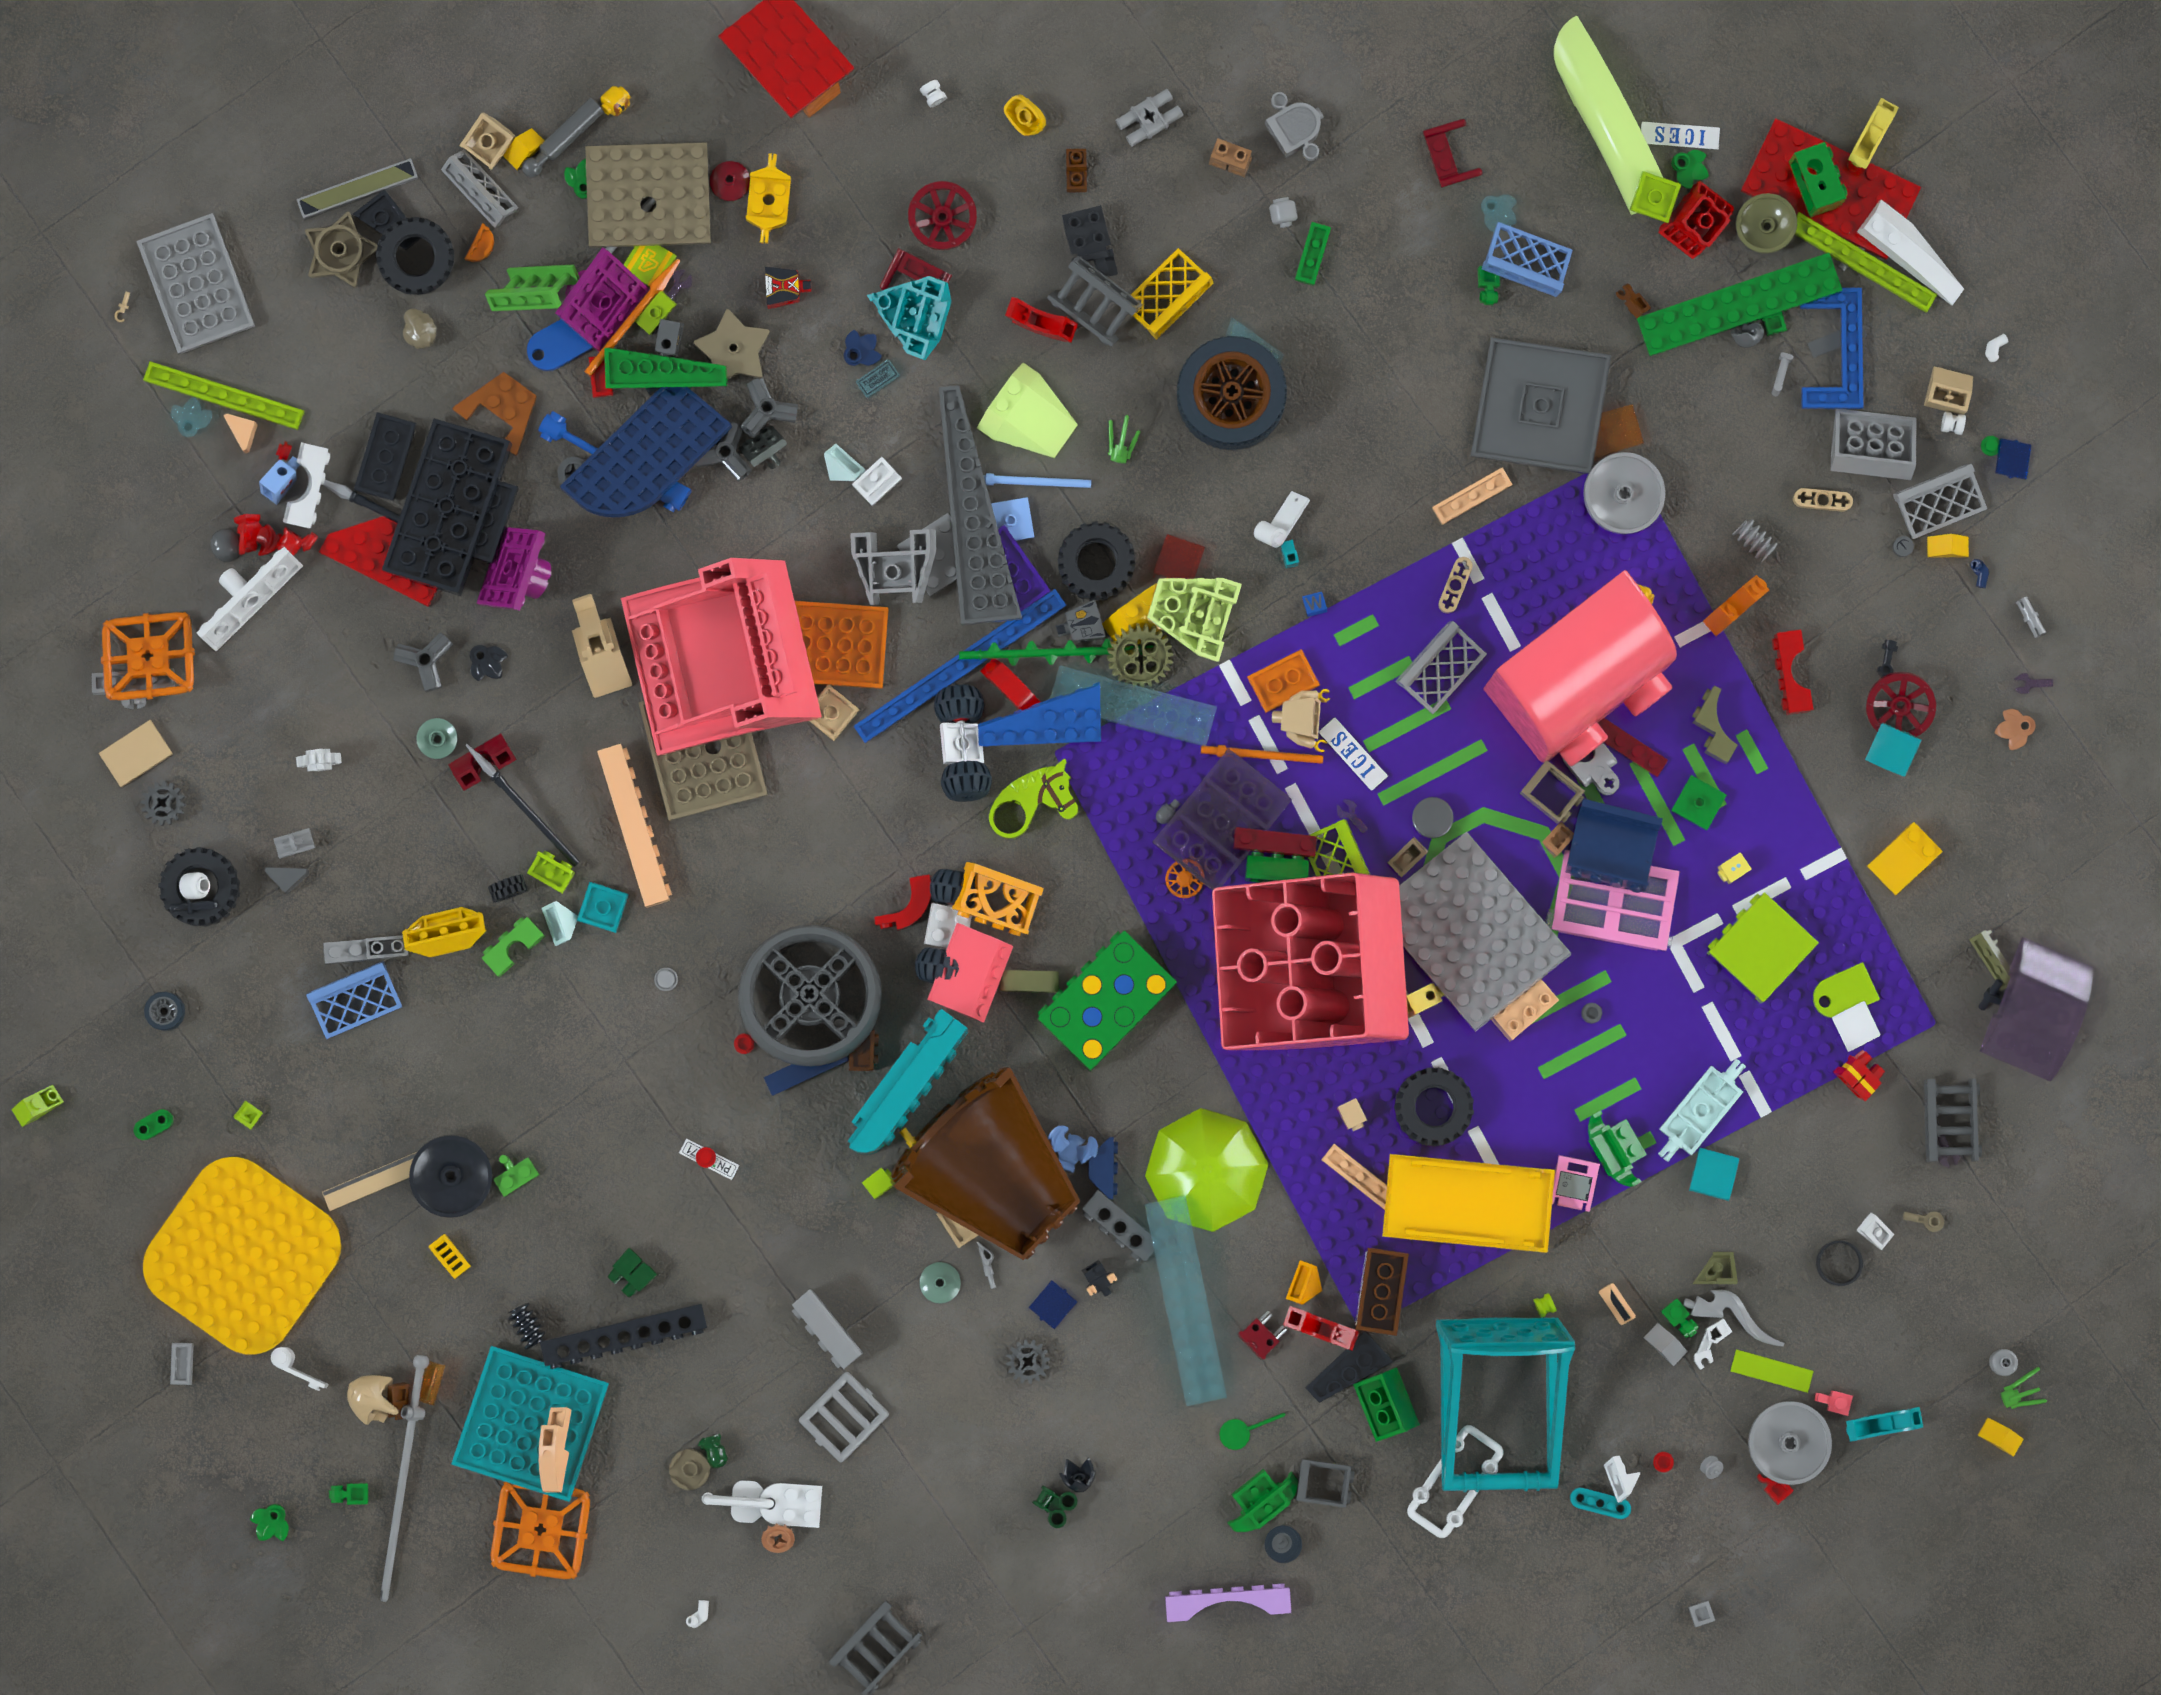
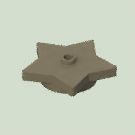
M346 212L328 228L305 229V233L314 250L308 276L310 278L336 276L348 285L356 288L361 264L376 253L378 245L358 234L351 213ZM338 249H344L343 253L337 254Z
M727 309L717 330L695 340L694 345L712 363L727 365V380L738 374L762 378L759 352L767 340L770 331L768 329L745 327ZM736 345L737 350L734 352L730 351L729 348Z

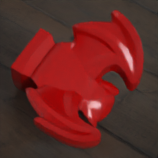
M243 514L234 518V522L238 524L237 533L240 534L239 555H243L246 552H255L257 550V543L261 545L258 555H267L277 548V541L282 535L281 533L276 535L269 524L262 527L259 523L260 514Z

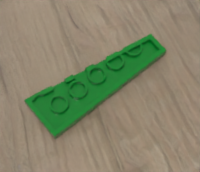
M604 348L606 388L727 386V365Z

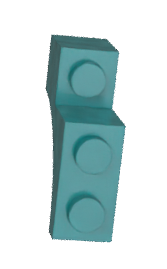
M1920 1407L1868 1415L1846 1421V1431L1850 1441L1923 1427Z

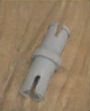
M2028 597L2017 601L2016 604L2024 616L2023 620L2029 625L2034 638L2045 634L2046 630L2038 618L2039 614L2034 611Z

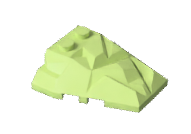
M1225 578L1158 579L1147 618L1198 656L1219 662L1224 646L1222 638L1232 605L1237 602L1242 584Z

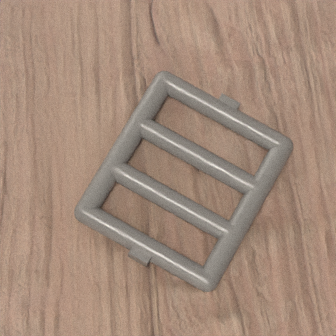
M845 1372L799 1418V1422L816 1438L815 1442L820 1447L823 1445L839 1462H844L889 1416V1412L872 1396L873 1393L868 1388L865 1389L849 1372ZM846 1382L879 1414L871 1423L838 1391ZM831 1397L864 1428L857 1437L824 1406ZM817 1412L850 1443L842 1452L809 1421Z

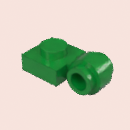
M1479 266L1477 268L1478 288H1485L1484 291L1480 292V303L1484 305L1497 304L1498 292L1494 291L1493 288H1499L1500 277L1499 275L1482 270V266Z
M1677 1298L1660 1311L1673 1327L1680 1323L1681 1327L1678 1330L1686 1339L1688 1337L1691 1338L1697 1333L1696 1330L1699 1327L1692 1319L1689 1321L1685 1320L1690 1313Z
M347 1483V1491L343 1489V1485L331 1486L329 1499H331V1503H342L343 1499L347 1497V1505L369 1504L368 1483Z

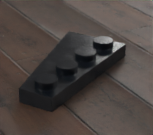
M1364 1331L1357 1338L1353 1351L1345 1349L1305 1388L1320 1403L1392 1363L1393 1360Z

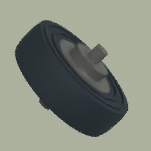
M1281 1525L1273 1528L1265 1539L1266 1553L1272 1560L1278 1563H1289L1295 1560L1302 1549V1540L1299 1533L1290 1526Z

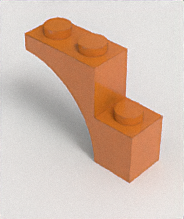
M1755 575L1704 619V624L1715 636L1720 634L1769 591L1766 582Z

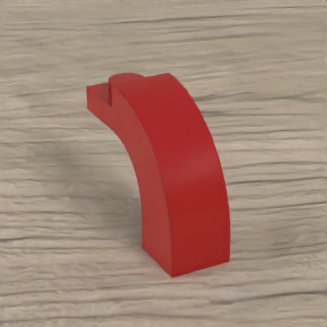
M1011 297L1005 314L1006 317L1012 320V323L1024 329L1072 343L1078 326L1076 322L1065 316L1038 310L1015 297Z
M993 658L980 670L983 676L994 684L1012 702L1017 710H1025L1031 708L1032 705L1040 703L1027 686L996 658Z
M929 874L909 878L911 886L909 904L898 913L874 917L875 925L880 926V929L893 927L892 924L896 923L897 931H900L918 922L927 911L931 900V880Z
M1292 1306L1289 1307L1283 1323L1286 1327L1353 1351L1359 1331Z

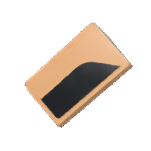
M1614 1283L1608 1284L1599 1291V1294L1619 1324L1623 1325L1636 1318V1315Z

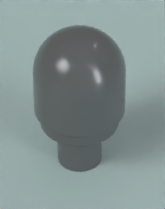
M1176 799L1169 805L1166 803L1157 811L1156 820L1160 824L1169 823L1175 817V810L1181 804Z

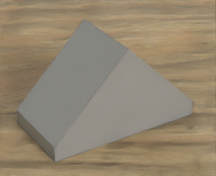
M1659 1323L1643 1337L1672 1366L1688 1352L1676 1337Z

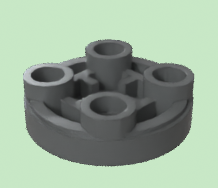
M1425 798L1414 808L1412 814L1413 826L1424 837L1439 838L1445 835L1453 824L1452 809L1447 802L1440 798Z

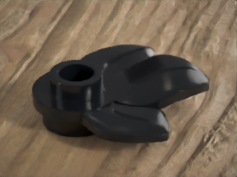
M483 645L474 646L470 651V660L472 661L470 672L473 678L480 681L486 675L493 679H500L502 677V668L499 662L508 657L507 653L497 646L489 648ZM480 651L484 654L482 659H478L476 656Z

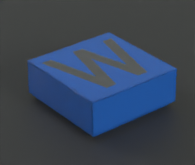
M1322 592L1302 596L1307 617L1327 612Z

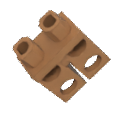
M1217 138L1209 165L1226 170L1227 165H1229L1228 172L1245 178L1252 160V151Z

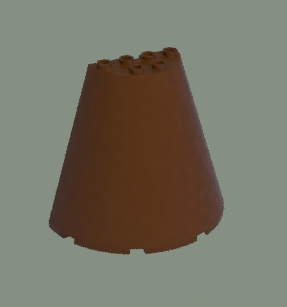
M1009 1067L1000 1068L996 1074L991 1072L971 1084L958 1094L960 1098L956 1099L952 1106L947 1104L925 1125L914 1138L917 1142L913 1143L910 1149L906 1148L892 1171L891 1177L893 1179L890 1182L897 1190L1024 1260L1029 1259L1035 1253L1034 1249L1039 1244L1041 1245L1048 1240V1232L1052 1228L1056 1230L1063 1224V1219L1077 1209V1204L1080 1200L1013 1071Z

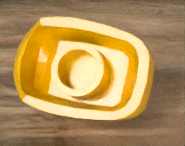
M1023 95L1013 96L1004 106L1006 117L1022 135H1036L1044 129L1046 125L1045 116L1034 103Z

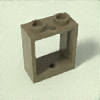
M1549 761L1543 763L1519 793L1557 824L1560 821L1565 822L1572 814L1569 811L1573 805L1577 807L1585 798L1582 796L1585 790ZM1547 772H1550L1576 793L1558 816L1530 794Z

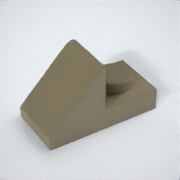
M1413 837L1388 864L1403 877L1428 853V850Z

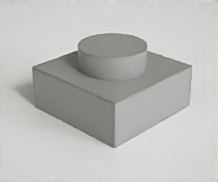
M1708 1600L1688 1607L1695 1627L1715 1621Z

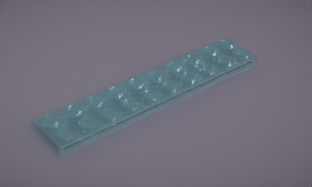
M1186 1196L1144 1204L1185 1404L1190 1406L1227 1398Z

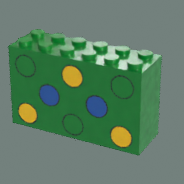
M1125 930L1122 933L1117 931L1110 939L1111 944L1107 948L1103 946L1095 954L1097 958L1093 962L1089 960L1081 968L1082 974L1079 977L1074 975L1066 983L1068 988L1064 992L1060 989L1052 998L1054 1002L1050 1006L1046 1004L1038 1012V1021L1090 1072L1177 984V981Z

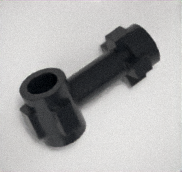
M1885 640V643L1882 644V649L1885 650L1882 666L1877 668L1878 675L1881 678L1894 671L1891 666L1893 652L1898 650L1896 641Z

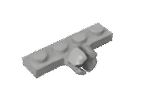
M128 671L112 672V688ZM92 673L93 695H105L103 673ZM167 675L152 677L153 689L175 687V682ZM146 678L132 679L121 692L146 690ZM146 698L121 700V703L128 709H134V704H137V709L146 705Z

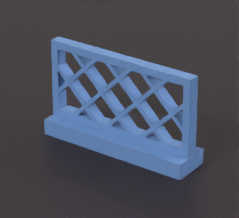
M1498 222L1486 260L1483 262L1482 270L1557 297L1562 292L1563 281L1573 250ZM1500 229L1508 232L1510 239L1502 242L1499 236ZM1520 237L1525 238L1529 246L1521 249L1516 239ZM1512 241L1517 251L1509 254L1504 245ZM1539 244L1544 245L1548 253L1540 256L1535 246ZM1500 247L1505 257L1497 258L1492 256L1494 249ZM1531 248L1536 258L1527 261L1523 251ZM1557 251L1566 254L1565 260L1558 263L1554 255ZM1519 254L1524 264L1519 266L1514 264L1511 257ZM1550 255L1554 265L1546 268L1542 258ZM1538 261L1542 271L1534 272L1529 264ZM1556 268L1560 274L1559 280L1551 278L1548 271Z
M384 961L306 994L326 1039L402 1007ZM384 975L387 981L384 990L373 986L375 979ZM372 980L371 985L367 984L366 982ZM362 984L369 987L366 998L354 994L357 986ZM371 989L383 993L379 1004L368 1000ZM343 992L350 995L347 1006L335 1002L338 994ZM385 994L394 997L397 1005L390 1008L381 1005ZM352 997L364 1001L360 1012L349 1008ZM323 1000L331 1003L328 1014L320 1012L316 1003ZM366 1002L378 1006L375 1014L370 1016L362 1013ZM333 1005L345 1009L341 1020L330 1016ZM347 1010L359 1014L356 1022L351 1024L343 1021ZM361 1015L366 1017L364 1019L359 1020ZM328 1018L340 1022L337 1030L330 1033L326 1028ZM342 1023L347 1025L345 1027L340 1028Z

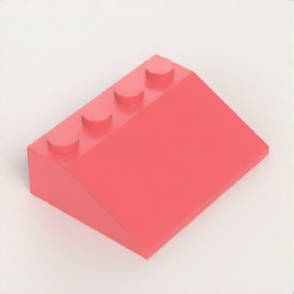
M957 923L946 953L947 957H950V966H952L955 959L959 965V971L955 977L956 970L954 969L951 978L945 980L947 968L944 967L942 978L940 976L937 979L935 978L927 1000L966 1017L984 1022L1013 946Z

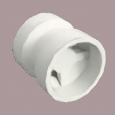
M938 80L930 81L920 88L922 95L926 96L927 104L930 108L939 105L947 99L945 93L940 90Z
M1945 412L1941 431H1953L1955 434L1962 435L1966 415L1959 414L1956 416L1951 412Z

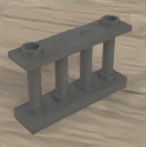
M1078 256L1068 266L1072 269L1073 273L1061 291L1057 292L1055 290L1047 298L1054 307L1062 309L1098 336L1103 344L1112 347L1119 340L1114 333L1127 314L1133 316L1140 310L1143 304ZM1079 277H1082L1089 285L1075 305L1066 297ZM1099 290L1104 294L1105 298L1092 317H1090L1082 309L1094 291ZM1115 302L1120 306L1121 310L1109 328L1106 329L1098 321L1110 303Z
M1935 1079L1924 1080L1926 1162H1936L1941 1155H1971V1162L1979 1161V1157L1982 1156V1147L1978 1145L1977 1096L1980 1095V1085L1976 1083V1079H1970L1969 1085L1939 1086L1935 1083ZM1939 1094H1969V1106H1939V1104H1936V1096H1939ZM1939 1114H1970V1126L1940 1127V1125H1937L1936 1116H1939ZM1940 1135H1970L1971 1147H1940V1145H1937V1137H1940Z
M887 1600L829 1660L833 1667L837 1664L840 1667L843 1666L865 1687L861 1693L862 1695L867 1693L872 1695L879 1687L877 1685L878 1681L910 1647L914 1650L922 1641L920 1639L922 1633L918 1632L914 1636L891 1614L892 1611L889 1609L892 1605ZM880 1619L886 1620L909 1642L901 1651L877 1630L878 1627L875 1624ZM865 1634L875 1638L894 1657L887 1666L881 1663L863 1645L861 1639ZM851 1649L857 1650L880 1672L872 1682L848 1660L847 1654Z

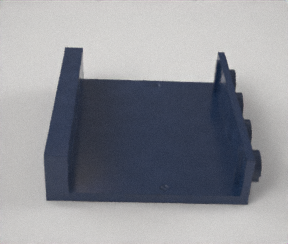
M1583 799L1578 812L1565 872L1570 873L1571 876L1576 878L1585 877L1596 883L1605 882L1609 883L1612 887H1625L1636 893L1645 892L1649 885V872L1658 831L1663 818Z

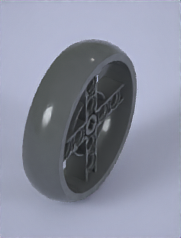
M820 925L790 927L766 939L748 959L738 987L740 1016L747 1032L757 1045L766 1053L783 1062L809 1067L830 1064L854 1052L873 1030L879 1016L882 999L879 974L871 957L864 948L845 933ZM801 942H821L840 949L822 968L808 965L796 969L778 952L787 946ZM841 962L844 964L842 970L837 971L833 969V965ZM784 964L786 969L783 972H777L775 970L776 965ZM855 965L859 967L866 987L865 1008L857 1025L838 1008L840 1003L838 982ZM763 966L782 983L779 991V1001L782 1009L764 1027L757 1017L753 997L755 982ZM794 977L801 980L797 986H792L789 983ZM821 977H828L830 981L827 985L819 984V979ZM806 992H813L814 998L811 999L809 997L806 999ZM823 1005L830 1007V1011L826 1014L819 1012V1008ZM793 1006H799L801 1011L798 1014H792L790 1009ZM837 1019H842L845 1021L843 1027L837 1028L834 1026V1022ZM780 1020L787 1023L783 1029L776 1028V1023ZM824 1023L841 1039V1041L831 1046L815 1050L796 1049L780 1043L797 1024L812 1026Z

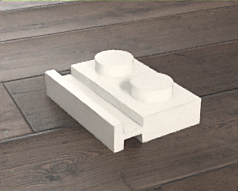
M881 457L852 486L873 506L902 478Z

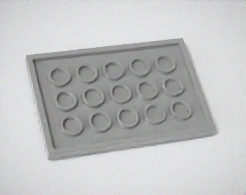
M213 213L137 241L179 355L255 327Z

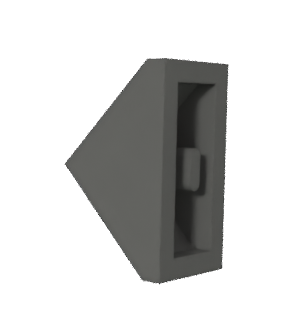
M265 867V872L287 894L309 875L308 869Z

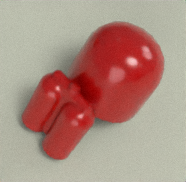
M285 527L283 530L285 533L277 541L276 546L278 551L285 547L294 556L301 547L304 552L310 550L318 539V535L311 532V534L301 538L298 534Z

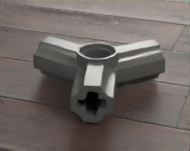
M763 378L754 379L746 385L756 407L741 425L746 434L755 438L771 419L795 423L798 404L774 401ZM768 406L771 408V411L765 412L761 408Z
M729 422L732 428L721 438L720 443L714 445L696 465L697 467L723 463L739 482L747 477L752 469L736 452L743 429L741 425ZM723 449L731 451L727 457L721 456L720 452Z
M440 632L423 650L398 644L393 661L418 667L424 691L437 690L442 688L436 662L453 646V643ZM424 655H429L431 658L427 665L421 664V658Z

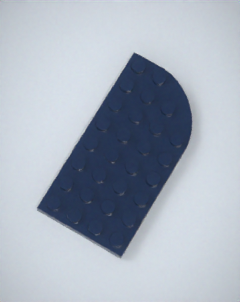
M661 387L560 485V489L580 507L599 516L626 517L640 513L653 506L732 428V425L688 387Z

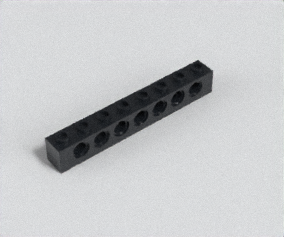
M702 1304L542 1341L540 1345L545 1366L550 1365V1369L563 1367L562 1362L570 1361L571 1364L583 1362L582 1358L590 1356L591 1360L603 1357L602 1353L608 1351L611 1352V1355L622 1353L623 1348L631 1346V1350L643 1348V1343L650 1341L651 1345L664 1343L663 1338L671 1337L672 1340L684 1338L683 1334L691 1332L692 1336L704 1333L703 1329L707 1328ZM681 1317H688L690 1319L691 1325L688 1328L683 1329L679 1326V1319ZM666 1321L670 1324L671 1329L668 1333H661L658 1326L661 1322ZM642 1326H647L651 1333L649 1337L641 1338L638 1330ZM627 1331L630 1334V1340L627 1343L619 1341L618 1335L620 1332ZM601 1336L609 1337L610 1344L608 1347L602 1348L598 1345V1339ZM583 1340L590 1344L589 1350L585 1353L578 1350V1344ZM562 1345H566L570 1350L569 1355L564 1358L560 1357L557 1352L558 1348Z

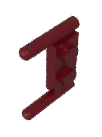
M1465 119L1456 120L1423 131L1441 188L1481 176L1483 173L1481 168H1476L1458 174L1445 132L1466 126Z
M898 248L880 284V288L882 290L888 288L896 270L915 280L932 276L948 283L952 275Z

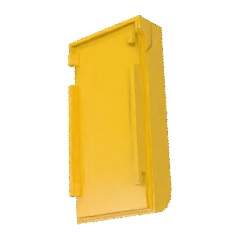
M1390 1154L1382 1236L1547 1253L1555 1170Z

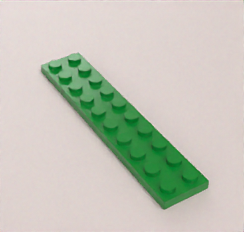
M1826 253L1637 318V322L1649 357L1842 292V287L1830 253Z

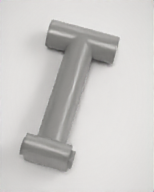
M1784 352L1779 356L1781 363L1771 392L1775 397L1782 390L1788 364L1793 360V355Z

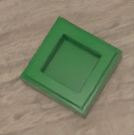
M1782 312L1762 319L1767 336L1787 331Z

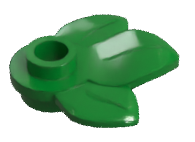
M1691 150L1687 154L1677 153L1672 158L1671 165L1677 172V181L1684 188L1691 189L1693 180L1701 181L1709 177L1707 169L1702 164L1706 157L1704 152ZM1683 160L1685 165L1679 166L1678 161Z
M586 159L578 164L576 169L566 167L564 171L566 183L574 188L576 196L581 199H587V190H580L582 185L587 186Z
M271 1504L267 1509L259 1508L251 1515L250 1520L258 1524L256 1534L260 1541L268 1540L273 1535L281 1541L286 1539L289 1525L285 1520L286 1513L281 1505ZM271 1513H277L278 1517L274 1518Z

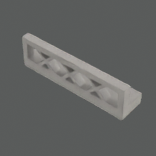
M465 149L449 157L442 167V172L494 228L500 226L505 217L518 209V206ZM463 157L468 165L462 164L459 158ZM473 173L478 174L481 177V180L476 179L473 176ZM486 187L492 189L495 194L489 193ZM500 202L505 203L509 209L505 210L500 205Z

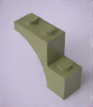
M1714 685L1711 690L1707 688L1702 697L1705 700L1701 707L1697 706L1692 715L1695 718L1693 724L1713 734V737L1709 735L1704 744V747H1706L1704 753L1723 764H1727L1738 744L1728 738L1719 724L1717 701L1722 689Z

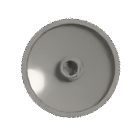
M1628 452L1609 455L1600 460L1591 469L1586 478L1584 501L1587 511L1592 519L1607 531L1617 534L1639 532L1651 525L1662 511L1665 501V486L1662 476L1649 460L1640 455Z
M1780 1402L1769 1406L1757 1416L1750 1429L1748 1447L1753 1463L1764 1476L1781 1484L1795 1485L1813 1479L1824 1469L1831 1454L1832 1438L1826 1421L1816 1410L1799 1402Z

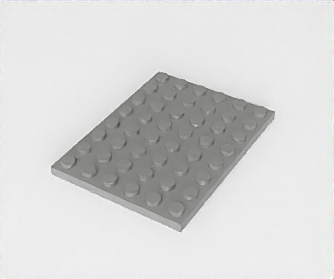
M1467 832L1399 885L1403 947L1475 1032L1571 955L1566 946Z

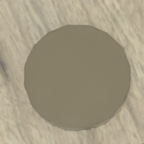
M685 1449L678 1452L672 1458L669 1465V1474L677 1487L684 1490H695L707 1482L710 1475V1465L708 1464L707 1457L702 1452L695 1449Z

